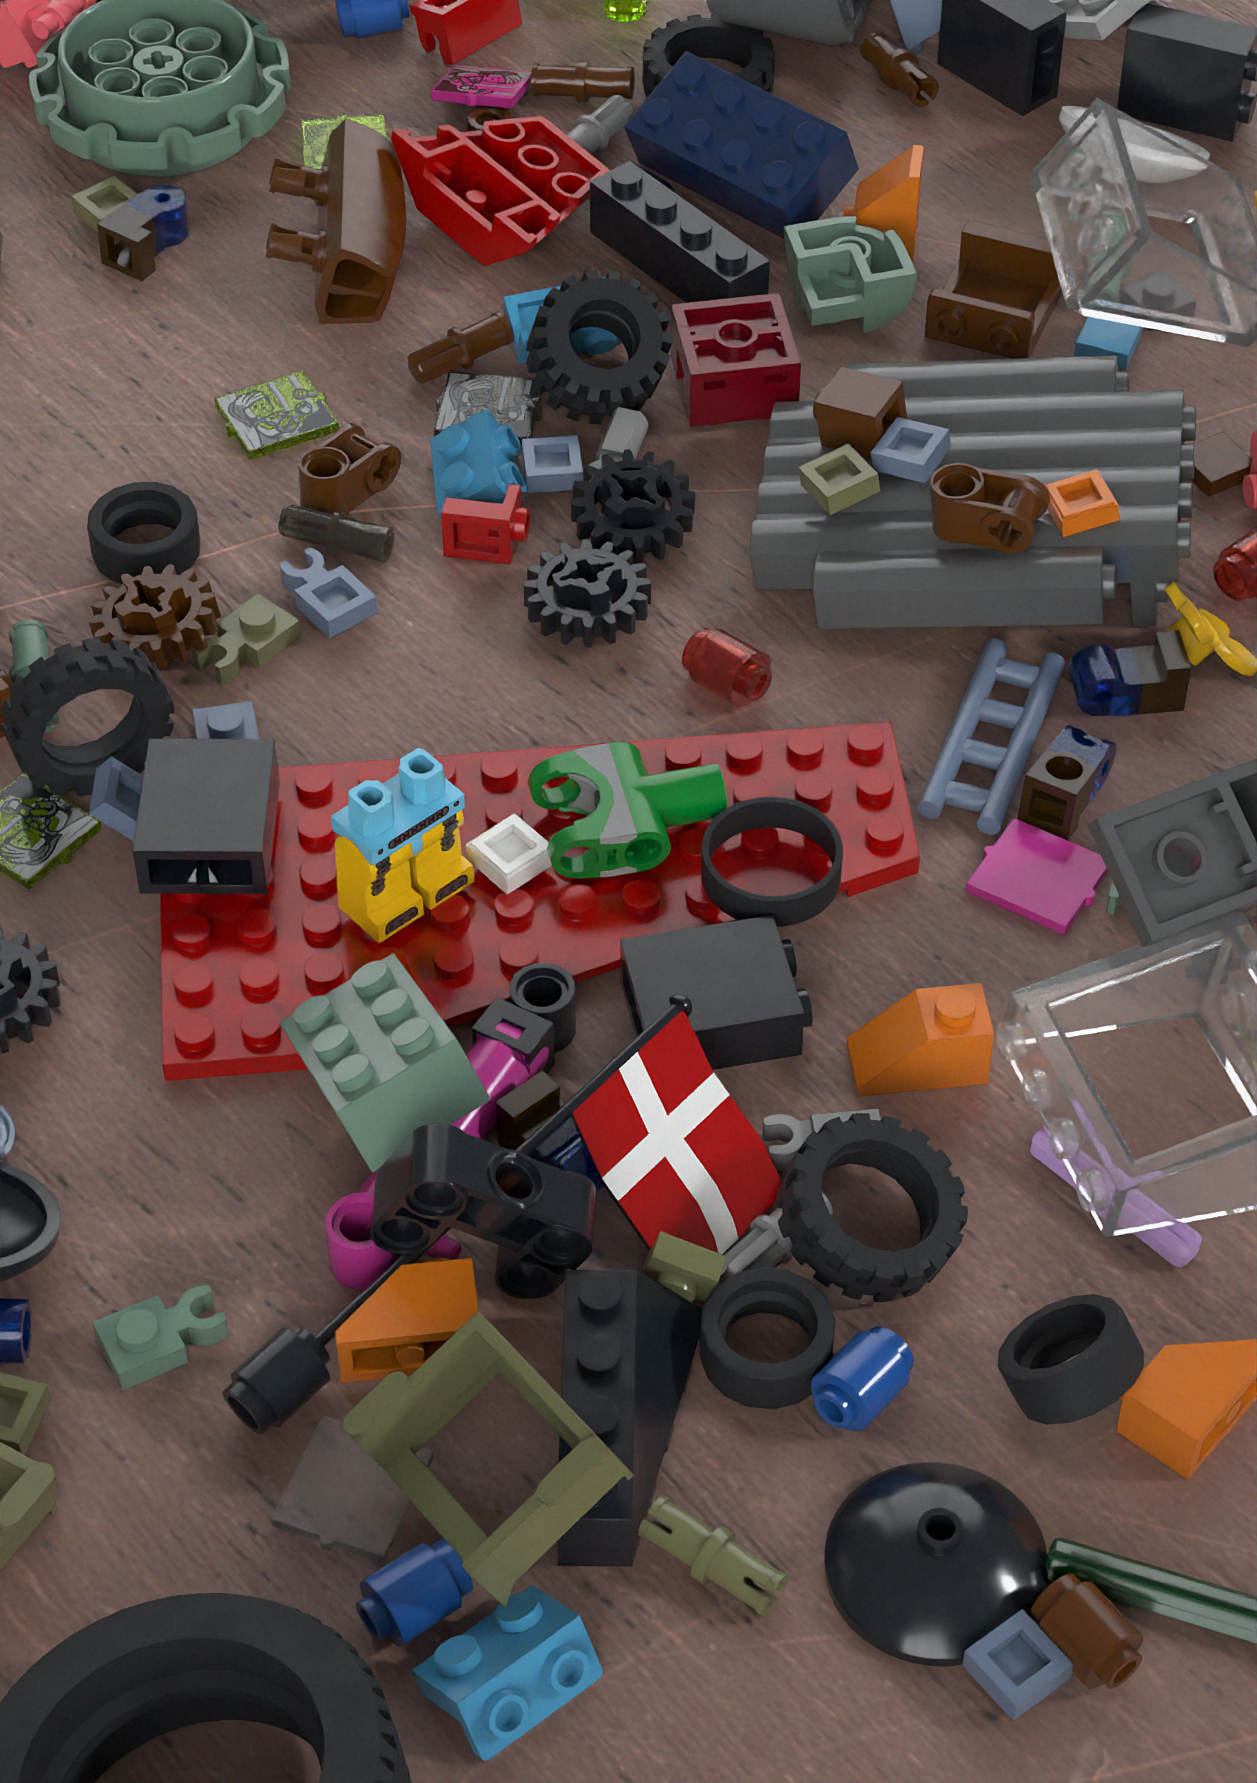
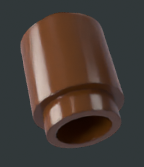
M1073 1573L1066 1574L1050 1584L1034 1602L1030 1616L1036 1621L1040 1629L1074 1664L1072 1672L1088 1689H1094L1103 1684L1109 1689L1116 1688L1124 1683L1139 1667L1142 1656L1138 1653V1650L1143 1642V1635L1093 1582L1086 1581L1082 1583Z

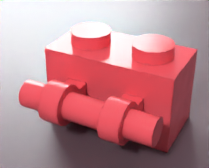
M0 0V63L3 68L24 62L27 68L37 65L36 54L44 43L58 30L67 27L77 15L94 5L97 0Z

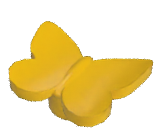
M1174 581L1164 588L1169 599L1181 615L1165 632L1180 631L1191 664L1197 666L1215 651L1228 666L1240 674L1251 677L1257 672V658L1242 644L1229 637L1230 628L1224 621L1202 608L1197 609L1179 590Z

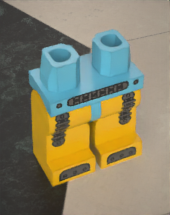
M417 748L400 759L399 774L383 784L378 780H365L349 790V805L331 815L332 830L339 835L335 842L339 908L378 943H381L424 915L423 904L429 910H432L475 882L473 864L462 856L459 827L464 822L462 809L465 808L464 793L445 778L442 764L424 749Z

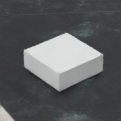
M515 813L466 844L467 860L507 895L552 866L547 851L549 842Z

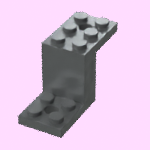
M1257 759L1098 817L1088 825L1143 948L1191 929L1194 930L1199 943H1203L1257 923Z

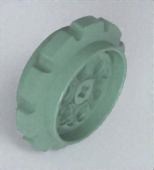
M102 0L82 11L67 27L58 30L44 43L36 54L38 69L32 70L29 75L35 117L40 125L49 126L51 140L66 151L83 159L93 160L104 167L118 172L139 176L158 177L187 174L212 167L227 160L244 148L253 137L263 136L277 123L286 109L285 94L291 90L289 59L283 42L278 38H269L268 25L248 12L233 7L224 0Z

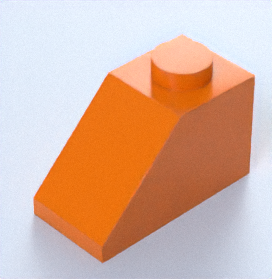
M912 145L858 183L855 205H845L843 217L857 216V225L875 228L883 233L893 229L903 241L912 263L914 261L924 152V146Z
M982 983L915 989L849 1035L846 1046L857 1097L988 1084L994 1031Z
M432 1258L422 1263L401 1265L335 1331L341 1383L384 1379L395 1371L411 1376L478 1312L472 1258L454 1260Z
M1257 1339L1165 1345L1147 1366L1144 1365L1135 1384L1118 1399L1122 1404L1116 1432L1188 1480L1257 1400Z

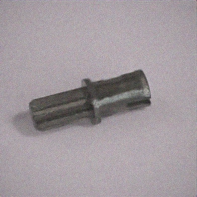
M289 505L282 509L278 524V532L283 537L324 546L327 553L336 556L337 552L340 551L366 557L381 563H385L389 559L395 537L393 527L349 518L346 511L342 510L329 514L297 505Z

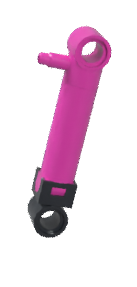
M534 963L523 967L514 974L510 982V1003L496 997L472 1027L473 1045L465 1055L491 1100L451 1124L452 1126H456L467 1134L484 1140L496 1125L495 1102L542 1070L548 1074L555 1065L554 1053L566 1048L576 1034L575 981L568 971L559 965L551 963ZM378 1170L369 1175L356 1193L337 1200L330 1207L325 1217L330 1269L336 1280L344 1286L356 1290L366 1289L398 1259V1254L387 1252L377 1247L370 1237L375 1181ZM445 1234L424 1254L432 1258L439 1257L454 1260L460 1256L462 1247L459 1242Z

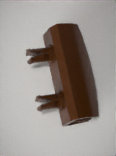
M344 119L330 133L323 164L320 169L308 168L304 165L285 162L275 158L269 182L271 184L269 192L308 197L314 200L315 206H318L317 233H305L302 230L271 223L265 257L297 263L299 261L312 265V271L316 272L315 308L320 324L373 323L380 321L390 298L406 238L404 185L400 162L393 143L379 132L365 125Z

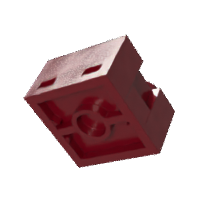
M780 293L671 305V332L673 339L671 359L676 378H684L683 404L690 427L771 419L775 402L799 401L801 361Z

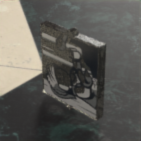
M449 371L443 396L436 399L438 415L434 426V436L440 434L446 427L458 424L487 409L501 426L508 424L514 430L522 446V439L532 438L536 421L542 419V407L540 406L542 393H537L533 386V378Z

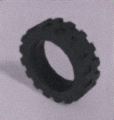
M701 14L687 16V20L680 21L677 18L667 22L666 28L658 27L651 33V40L646 39L644 42L642 83L647 98L686 51L699 58L722 59L737 64L743 70L733 75L771 94L773 93L775 51H773L772 40L769 37L764 38L763 31L725 23L718 14H711V18H701Z
M90 638L83 640V645L72 648L70 643L54 649L56 654L45 660L41 656L28 666L31 672L25 678L19 676L10 688L13 694L12 698L5 699L2 707V714L6 722H2L3 733L23 774L27 773L30 781L35 786L42 789L47 785L51 793L66 796L68 791H76L78 796L91 795L96 768L111 756L140 774L145 769L149 739H163L164 736H170L173 730L174 722L169 714L174 713V704L157 669L152 662L150 663L142 650L135 647L131 651L126 642L111 639L109 644L101 643L99 638ZM99 689H121L134 695L126 716L113 730L97 740L77 746H57L42 740L47 723L62 706L79 695Z
M870 1113L852 1114L848 1121L844 1122L841 1121L840 1117L833 1118L825 1122L818 1133L813 1131L806 1138L782 1174L781 1180L784 1182L777 1190L776 1208H782V1215L778 1220L780 1232L783 1238L790 1237L794 1245L790 1252L801 1266L807 1263L816 1271L812 1277L826 1287L833 1283L843 1288L842 1295L860 1300L863 1295L873 1296L874 1302H889L899 1293H902L904 1298L917 1293L926 1282L930 1283L937 1276L962 1242L964 1235L959 1232L967 1223L968 1208L961 1205V1198L965 1194V1190L960 1177H953L948 1169L952 1162L941 1149L935 1152L927 1144L930 1139L916 1128L912 1132L901 1128V1121L892 1117L883 1116L880 1121L870 1120ZM856 1164L873 1167L895 1179L912 1198L920 1217V1239L918 1243L911 1248L887 1251L870 1248L848 1236L833 1220L823 1199L822 1177L824 1173L832 1167Z

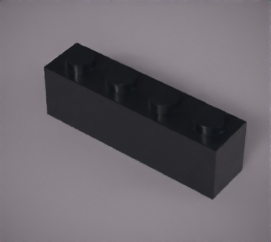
M631 161L590 181V233L685 303L766 295L769 293L770 260L680 197L670 183Z
M565 1269L561 1398L634 1476L630 1480L623 1476L557 1541L558 1566H633L641 1539L638 1535V1530L642 1520L647 1519L648 1510L650 1509L657 1486L658 1472L664 1453L668 1451L674 1431L676 1413L682 1394L686 1391L692 1371L693 1357L700 1340L703 1309L637 1270ZM560 1435L558 1463L573 1450Z

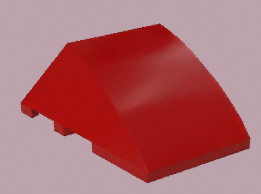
M544 116L484 121L483 130L459 132L452 125L438 126L436 135L411 137L408 129L392 130L391 140L417 210L483 266L527 253L559 223L590 199L591 180L610 171V169Z

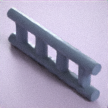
M991 638L986 641L918 803L917 811L921 816L927 819H937L941 814L944 804L980 813L977 827L981 832L988 835H995L1000 832L1064 669L1065 660L1061 655L1053 652L1043 655L1039 667L1005 659L1008 648L1002 640ZM998 681L1030 689L1023 707L989 699L988 697L994 682ZM978 721L1013 729L1007 748L971 739ZM964 762L997 771L990 790L954 781L961 763Z

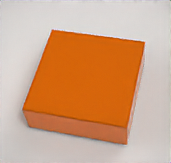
M1098 469L1044 485L1050 496L1047 510L1063 538L1120 521L1119 505Z

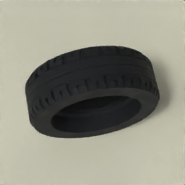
M195 1593L169 1596L119 1610L77 1631L51 1649L23 1674L0 1702V1783H95L118 1760L144 1743L185 1726L221 1720L259 1722L278 1727L307 1741L313 1746L320 1763L321 1775L318 1783L412 1782L387 1701L377 1678L365 1659L359 1657L357 1650L349 1641L343 1640L341 1634L332 1627L323 1625L321 1620L310 1614L302 1613L297 1608L264 1598L230 1593Z

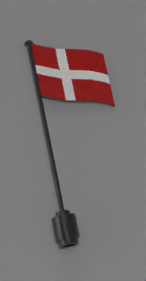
M675 994L669 998L671 1006L515 1151H520L530 1156L571 1117L600 1182L648 1251H650L661 1231L724 1255L750 1229L751 1222L756 1217L764 1215L776 1204L777 1190L782 1183L764 1142L714 1074L688 1020L692 1012L691 1000L683 994ZM448 1227L424 1251L414 1254H402L315 1336L306 1329H300L297 1333H294L288 1328H280L231 1373L232 1383L222 1394L237 1417L258 1434H263L271 1425L278 1428L281 1427L330 1381V1374L325 1365L331 1358L324 1346L336 1336L335 1331L401 1265L416 1262L451 1227Z

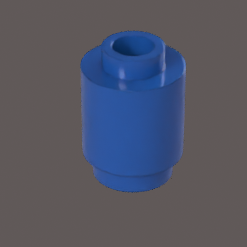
M335 0L337 16L344 37L356 35L357 39L401 30L403 28L402 19L410 17L407 0Z
M880 1326L872 1327L868 1332L856 1333L811 1381L814 1405L819 1415L836 1428H845L852 1431H862L867 1428L908 1384L909 1371L914 1365L913 1355L908 1345L896 1333Z
M442 1539L431 1546L420 1543L360 1582L363 1599L356 1603V1609L364 1626L375 1640L381 1642L388 1638L396 1646L402 1647L462 1607L461 1598L473 1591V1583L470 1574L461 1565L463 1561L449 1543Z

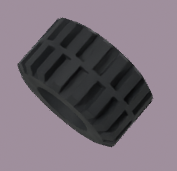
M596 269L584 271L581 282H578L574 275L563 279L560 289L558 290L553 287L546 295L543 306L540 305L528 338L526 351L530 353L526 364L528 373H536L533 382L534 388L538 394L548 391L550 396L546 404L555 411L560 405L568 408L569 412L566 418L578 421L580 414L589 415V424L601 425L605 415H609L611 418L613 411L618 407L635 411L640 410L644 406L647 397H652L671 356L668 353L672 347L673 339L672 332H665L670 322L666 310L656 312L655 309L659 302L657 296L652 291L644 296L639 291L642 282L631 277L628 284L619 281L620 272L608 270L606 278H598ZM584 327L605 329L613 333L622 342L627 351L628 362L619 367L609 369L591 366L581 360L574 352L568 335Z

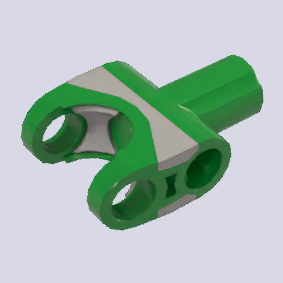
M611 742L588 746L554 755L536 765L529 774L527 782L533 802L539 807L559 809L560 812H576L587 816L586 818L574 821V825L563 828L555 833L548 843L547 851L553 869L558 874L568 878L612 877L654 868L662 863L670 853L671 845L665 828L713 820L727 808L724 779L718 764L648 775L640 750L634 744L627 742ZM569 777L561 786L551 789L542 788L550 779ZM574 847L589 848L583 855L577 857L562 856L565 851Z

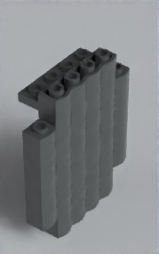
M1117 355L847 364L846 368L902 381L907 419L949 429L951 448L934 472L947 464L966 463L987 470L1009 474H1025L1034 477L1045 485L1098 469L1119 505L1120 521L1063 538L1047 510L1033 524L1035 533L1031 545L1025 551L1017 554L1004 553L996 549L966 543H950L940 539L932 527L931 476L926 483L877 472L880 492L829 515L801 486L798 467L835 450L821 446L818 423L813 416L814 401L775 402L771 413L769 440L764 454L763 476L758 488L756 515L753 520L749 554L755 589H813L818 629L1099 625L1104 622L1105 600H1116L1117 583H1130L1133 626H1156L1158 602L1169 601L1164 588L1169 582H1178L1179 558H1190L1191 525L1190 522H1181V518H1192L1193 513L1192 482L1183 483V479H1194V444H1185V441H1196V407L1185 406L1184 390L1129 391L1128 371L1118 372ZM862 457L873 468L872 459ZM1017 491L1014 497L1018 499L1021 491ZM1012 529L1009 536L1013 537L1016 533V530Z

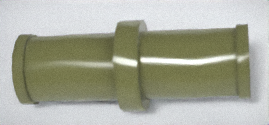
M662 1495L653 1503L648 1513L659 1520L653 1519L651 1522L643 1519L638 1530V1535L644 1540L648 1539L691 1567L690 1576L703 1585L710 1581L714 1582L754 1608L763 1617L771 1611L779 1598L754 1583V1581L772 1593L776 1589L783 1592L789 1578L787 1573L782 1570L778 1571L735 1543V1533L721 1525L716 1530L671 1502V1499L667 1496ZM662 1522H664V1523H666L667 1525H669L672 1529H670L669 1527H667L666 1525H664Z

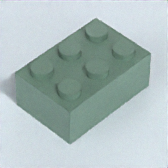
M394 953L381 961H372L363 965L353 974L350 980L323 996H315L304 1001L296 1008L294 1014L279 1022L372 1173L378 1170L418 1127L427 1124L451 1125L491 1100L456 1037Z

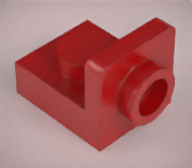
M509 484L503 504L446 497L441 511L443 556L511 564L517 542H526L530 529L531 512L530 508L522 507L521 486Z

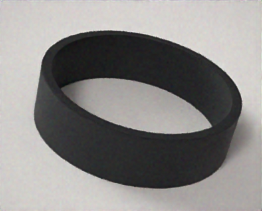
M759 797L741 801L719 813L711 821L704 833L701 857L702 884L711 901L732 918L744 920L773 915L777 927L798 924L821 913L836 897L842 874V840L835 825L823 813L803 802L782 797ZM757 828H782L798 832L815 841L829 856L832 867L821 881L804 891L783 896H765L744 891L730 884L717 872L711 858L725 841L739 833Z

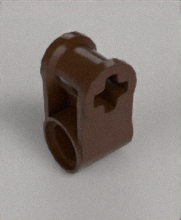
M347 423L341 426L328 439L315 448L304 452L299 459L300 507L303 515L317 523H332L345 518L350 511L375 493L385 490L393 482L401 464L400 450L390 443L380 445L365 436L364 430L354 423Z
M966 463L944 465L933 473L930 481L932 527L940 539L950 543H966L992 548L1009 554L1023 552L1031 545L1035 533L1033 524L1036 519L1040 518L1047 511L1050 502L1048 490L1034 477L1025 474H1009L977 468ZM1021 491L1018 499L1015 498V493ZM1012 529L1016 530L1015 535L1013 537H1010L1009 535Z

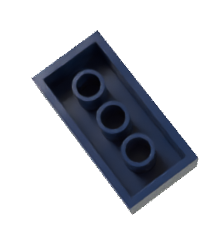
M687 51L624 126L640 164L784 239V226L817 221L859 170L846 131Z

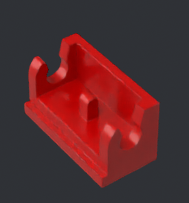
M417 0L409 5L411 14L415 15L420 42L424 50L428 53L436 48V42L433 38L434 34L438 39L443 61L451 65L461 61L522 24L518 0Z

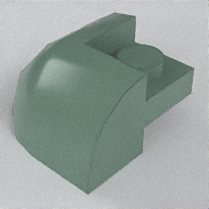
M857 216L834 217L784 226L785 256L792 294L797 309H805L811 326L826 323L833 324L857 318L864 334L890 323L901 315L912 300L917 283V272L903 241L893 229L883 233L875 228L857 225Z

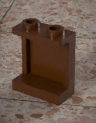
M968 219L961 233L960 255L943 289H933L928 296L924 337L1011 359L1030 358L1065 288L1070 244Z

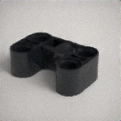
M427 1124L414 1130L379 1168L375 1181L370 1237L377 1247L387 1252L414 1254L430 1247L448 1227L457 1229L498 1245L495 1281L497 1287L502 1292L520 1299L542 1298L554 1292L565 1281V1269L576 1270L589 1258L593 1250L595 1185L589 1178L579 1173L561 1170L532 1159L520 1151L506 1149L467 1134L456 1126Z

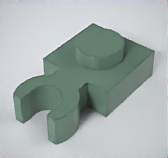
M201 1285L189 1289L180 1297L178 1304L169 1309H165L160 1297L156 1295L92 1322L96 1340L122 1391L187 1364L188 1359L185 1345L190 1343L201 1346L212 1345L220 1342L229 1334L227 1319L223 1312L205 1319L196 1317L198 1314L214 1308L212 1290L209 1285Z

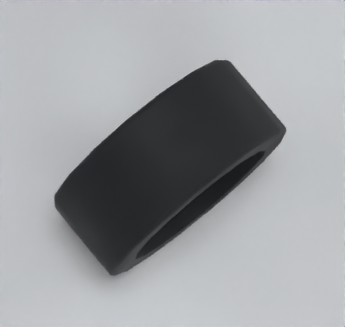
M133 482L116 487L98 498L89 511L87 530L92 559L99 572L116 583L123 584L121 575L125 573L132 577L141 575L143 568L146 566H150L154 574H160L168 564L174 565L176 574L180 575L190 569L200 555L197 510L190 497L174 486L159 482ZM144 524H158L175 530L165 538L147 544H130L114 539L115 536L124 530Z
M764 1267L735 1273L717 1285L703 1305L699 1356L706 1376L725 1397L747 1407L777 1409L798 1404L812 1395L811 1381L813 1377L833 1357L836 1319L828 1298L810 1280L789 1270ZM757 1313L780 1314L798 1322L809 1334V1347L792 1360L775 1364L753 1362L736 1354L725 1341L726 1329L745 1316Z
M1097 1294L1071 1296L1041 1308L1026 1317L1008 1334L998 1352V1369L1019 1408L1028 1419L1046 1425L1071 1423L1092 1416L1110 1406L1135 1384L1144 1367V1350L1123 1309L1114 1299Z

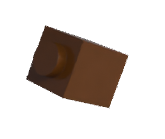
M841 367L828 385L819 390L814 400L813 416L818 423L821 446L836 450L849 444L861 457L872 459V450L897 417L907 419L903 382Z

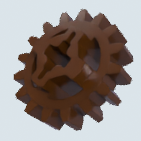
M168 564L160 574H154L152 568L146 566L143 568L141 575L135 577L127 573L121 575L123 585L119 588L105 586L102 589L105 600L92 602L91 608L94 616L88 618L93 638H99L101 643L109 644L111 639L126 642L131 651L137 647L146 654L150 663L155 662L159 671L166 670L168 661L177 659L182 663L188 662L187 651L189 649L205 650L208 647L205 635H215L218 633L219 629L216 619L220 618L221 615L215 593L212 592L207 578L197 580L195 570L191 568L177 575L174 565Z

